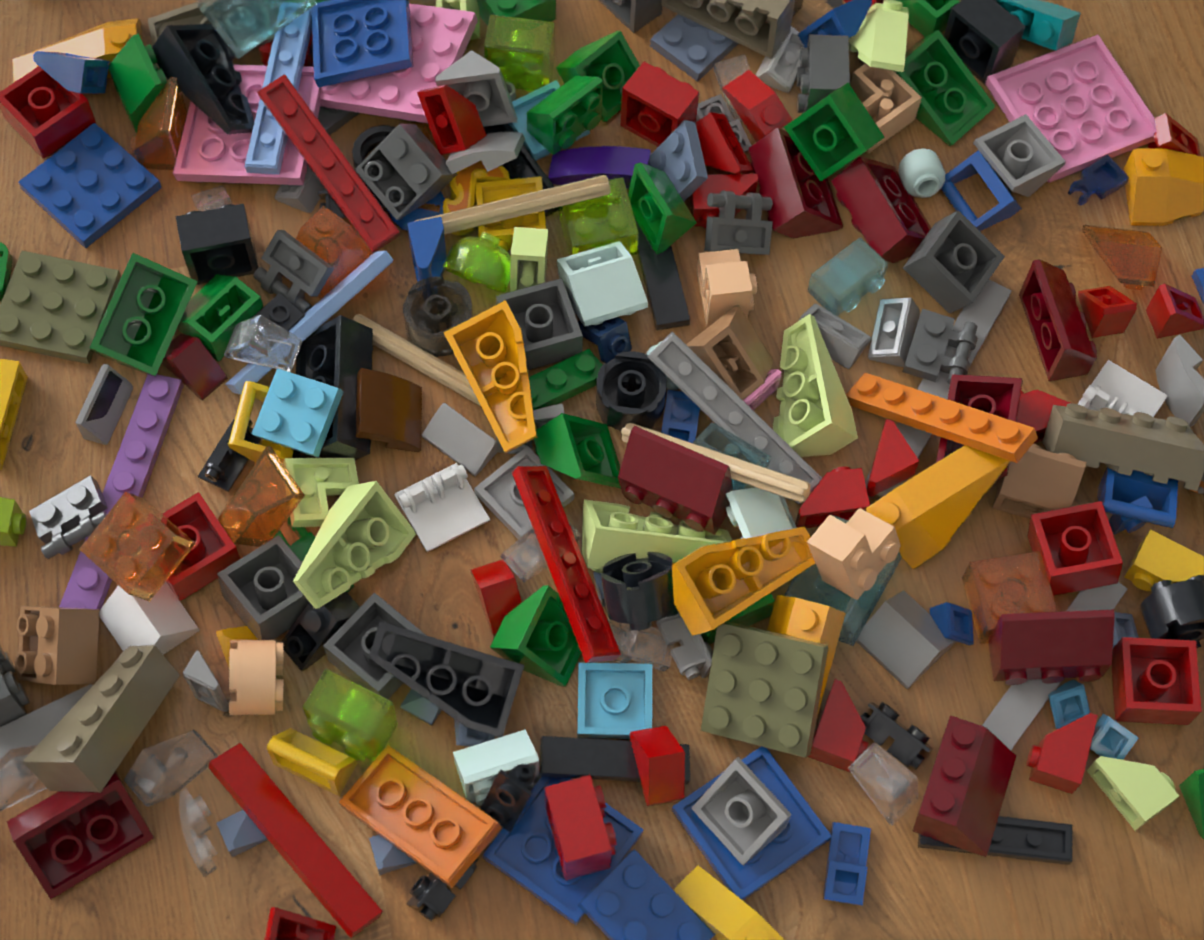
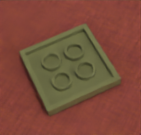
M22 250L0 304V346L90 364L94 352H91L89 347L121 279L119 270Z
M728 621L718 626L701 731L805 758L811 755L829 645Z

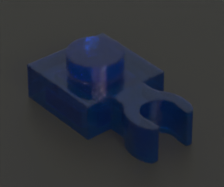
M1106 155L1082 171L1080 176L1082 180L1073 182L1068 194L1070 195L1074 191L1082 192L1084 195L1080 196L1077 203L1081 206L1086 204L1094 193L1100 200L1126 185L1129 177L1109 155Z

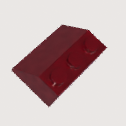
M776 128L748 148L752 159L751 166L754 173L758 174L759 193L762 197H770L772 199V208L768 211V221H773V231L795 239L837 231L843 228L828 177L820 182L787 131Z
M859 156L831 181L837 190L836 197L838 201L850 212L853 217L851 219L853 226L858 232L863 234L868 243L866 246L867 250L876 260L896 263L911 257L931 230L930 224L912 195L908 194L904 188L900 175L892 165Z
M1040 259L1033 260L1019 292V297L1048 381L1088 375L1097 359V349L1095 343L1088 338L1085 315L1082 311L1079 312L1075 301V287L1073 283L1068 282L1064 270Z
M952 374L948 400L1016 422L1023 380L1022 378ZM941 437L936 463L964 445ZM1009 464L998 479L1008 475Z
M637 426L632 428L618 475L624 497L634 504L644 503L651 506L664 517H676L683 520L690 528L696 531L703 532L705 530L715 535L727 516L726 507L730 506L726 493L734 491L729 465Z
M1114 609L1001 614L988 639L993 681H1005L1007 685H1019L1033 679H1042V682L1047 684L1061 682L1064 678H1078L1081 682L1099 680L1112 665Z
M950 715L913 827V832L986 857L1017 756L987 727Z
M116 770L101 792L58 791L7 821L13 842L50 900L154 839L152 832Z

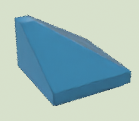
M1076 680L1068 681L1048 694L1056 729L1090 713L1085 687Z
M1102 714L1095 726L1090 749L1099 756L1124 760L1139 738L1111 717Z

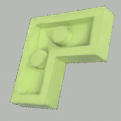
M354 458L284 459L282 468L291 526H322L329 512L326 496L342 495L349 485L359 484Z

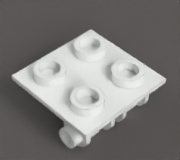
M1108 360L1092 384L1088 386L1078 405L1084 406L1089 410L1100 411L1101 408H1110L1121 414L1134 415L1136 412H1141L1154 417L1167 398V395Z
M455 463L394 494L426 552L490 521L489 516L466 479L468 475L462 464L458 466Z

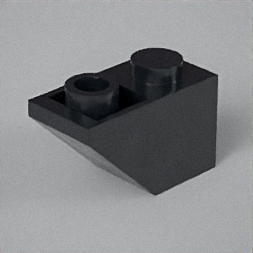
M347 591L320 608H314L309 602L281 641L284 644L283 650L301 671L306 670L326 654L323 645L345 624L360 606Z

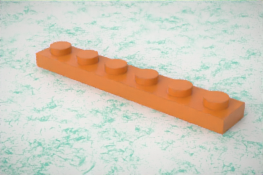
M864 373L846 394L850 406L1015 463L1020 461L1038 438L1033 427L868 373Z

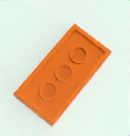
M389 745L386 746L339 801L342 808L451 888H453L501 829L499 822Z

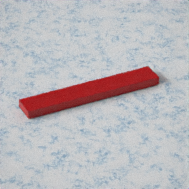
M284 74L257 92L258 97L372 254L399 237V230L287 76Z
M518 466L512 472V475L585 663L614 661L621 655V652L547 466Z
M238 743L210 761L208 767L350 939L381 917L383 911L241 743Z

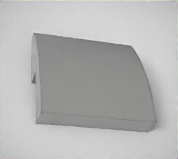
M517 132L488 133L469 149L451 153L446 161V165L451 174H454L481 160L488 172L517 158L525 137L523 133Z
M1179 334L1172 341L1155 372L1160 391L1167 395L1165 402L1174 417L1185 420L1188 426L1192 427L1204 412V379L1196 371L1203 359Z

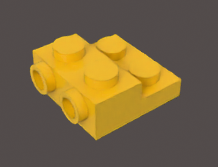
M542 176L476 182L477 206L543 190ZM545 210L478 226L481 253L488 252L489 255L495 257L505 255L512 248L514 227L547 229Z

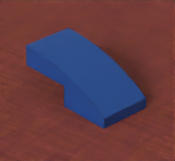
M667 390L661 433L695 444L700 408L684 392Z
M832 822V837L829 842L823 899L863 905L871 828Z

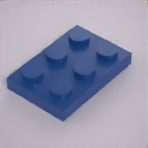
M635 849L630 851L578 904L610 940H710L715 935Z

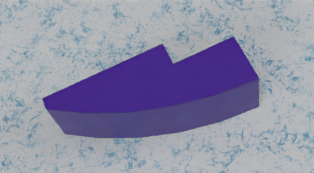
M593 146L562 150L552 155L548 178L552 184L565 185L606 175L610 184V193L612 194L613 187L630 188L635 164L642 162L650 165L651 149Z

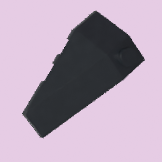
M218 23L167 25L152 46L157 59V65L162 69L165 77L228 135L252 132L254 119L248 99L241 93L239 86L242 82L241 74L235 71L232 61L235 59L234 50Z
M380 621L369 654L371 660L465 727L497 737H503L524 665Z

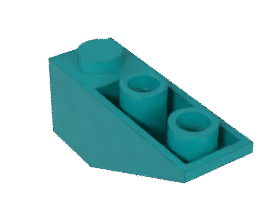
M996 0L1000 6L1011 15H1015L1026 26L1022 39L1055 51L1072 44L1081 13L1040 0Z

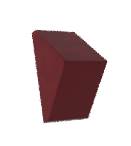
M181 333L171 341L162 364L178 379L182 380V383L198 398L204 400L228 379L199 338Z

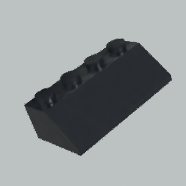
M342 315L320 326L297 346L296 374L344 391L318 458H354L358 460L370 454L371 439L356 437L357 373L361 368L372 370L373 329ZM296 450L293 451L292 458H317Z

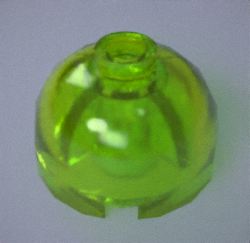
M482 232L480 237L467 236L459 239L447 254L443 268L475 284L477 282L487 285L486 288L505 293L510 282L511 257L508 251L499 246L500 238Z

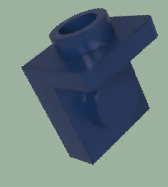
M616 317L606 320L601 324L586 327L581 321H578L583 337L598 346L602 362L607 364L615 358V355L632 350L628 326L625 320Z

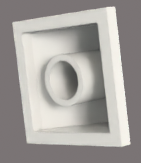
M161 574L122 580L99 611V617L123 651L129 646L155 645L164 655L200 631Z

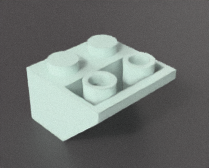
M620 241L557 259L559 279L562 278L572 308L585 327L598 325L606 320L622 315H631L636 311L649 308L633 258Z
M759 488L734 490L726 493L730 506L726 507V512L733 526L739 527L743 535L742 538H751L797 528L786 500L782 496Z
M526 729L453 752L466 800L470 803L483 804L501 769L509 774L517 765H530L534 771L535 778L529 786V790L540 779L539 759Z

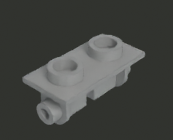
M680 613L658 620L656 624L667 646L676 642L681 644V646L672 649L670 652L680 674L685 675L687 680L694 679L701 675L702 679L706 678L710 672L713 656L711 646L703 641L701 634L691 635Z

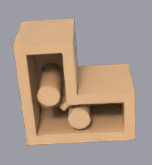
M865 63L853 72L850 86L885 136L884 139L866 151L869 154L916 119L922 97L893 70L874 68Z
M739 249L698 253L696 271L706 328L735 305H739L748 318L749 311L754 309L753 294L757 293V282L755 274H749L747 261H741Z
M861 508L856 511L847 523L829 515L807 541L822 581L855 600H858L864 591L872 588L876 582L877 575L887 563H891L896 558L901 547L894 526Z

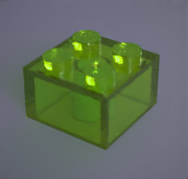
M490 15L484 43V57L500 68L505 82L512 83L515 89L533 92L551 83L555 62V23Z
M623 178L609 180L611 189L609 195L558 207L569 256L618 241L623 244L630 255L637 254L639 233Z
M326 668L302 707L308 721L307 723L313 731V737L327 745H331L333 741L345 747L344 751L349 756L361 762H364L366 758L374 761L384 750L398 725L392 701Z

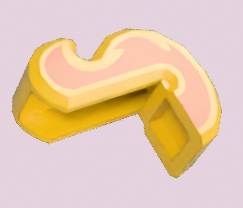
M480 160L456 172L457 175L450 181L451 199L445 198L443 201V214L476 206V182L509 180L508 170L501 165L487 172ZM474 227L452 232V234L458 236L465 235L474 230Z

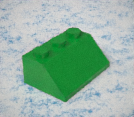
M132 252L89 347L90 351L121 365L156 377L198 281Z

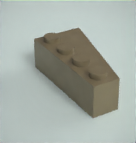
M661 0V6L770 59L774 57L790 33L795 0Z
M1073 403L1067 404V406L1053 405L1042 441L1047 451L1056 454H1070L1077 460L1086 462V466L1098 468L1100 463H1105L1108 468L1124 475L1131 476L1133 470L1141 471L1152 476V481L1167 484L1169 478L1184 481V488L1198 491L1204 473V444L1185 420L1177 417H1167V420L1157 419L1141 412L1127 415L1110 408H1101L1100 411L1089 410L1084 406Z
M155 645L129 646L22 762L49 791L101 792L179 678V673Z

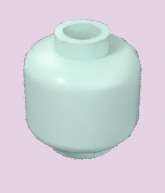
M930 149L913 150L899 164V175L908 194L914 197H930L936 194L945 182V171L938 155Z

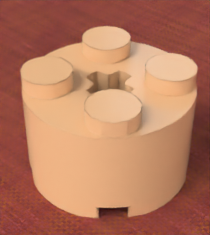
M230 640L229 715H275V711H283V679H276V676L283 675V643H276V640Z

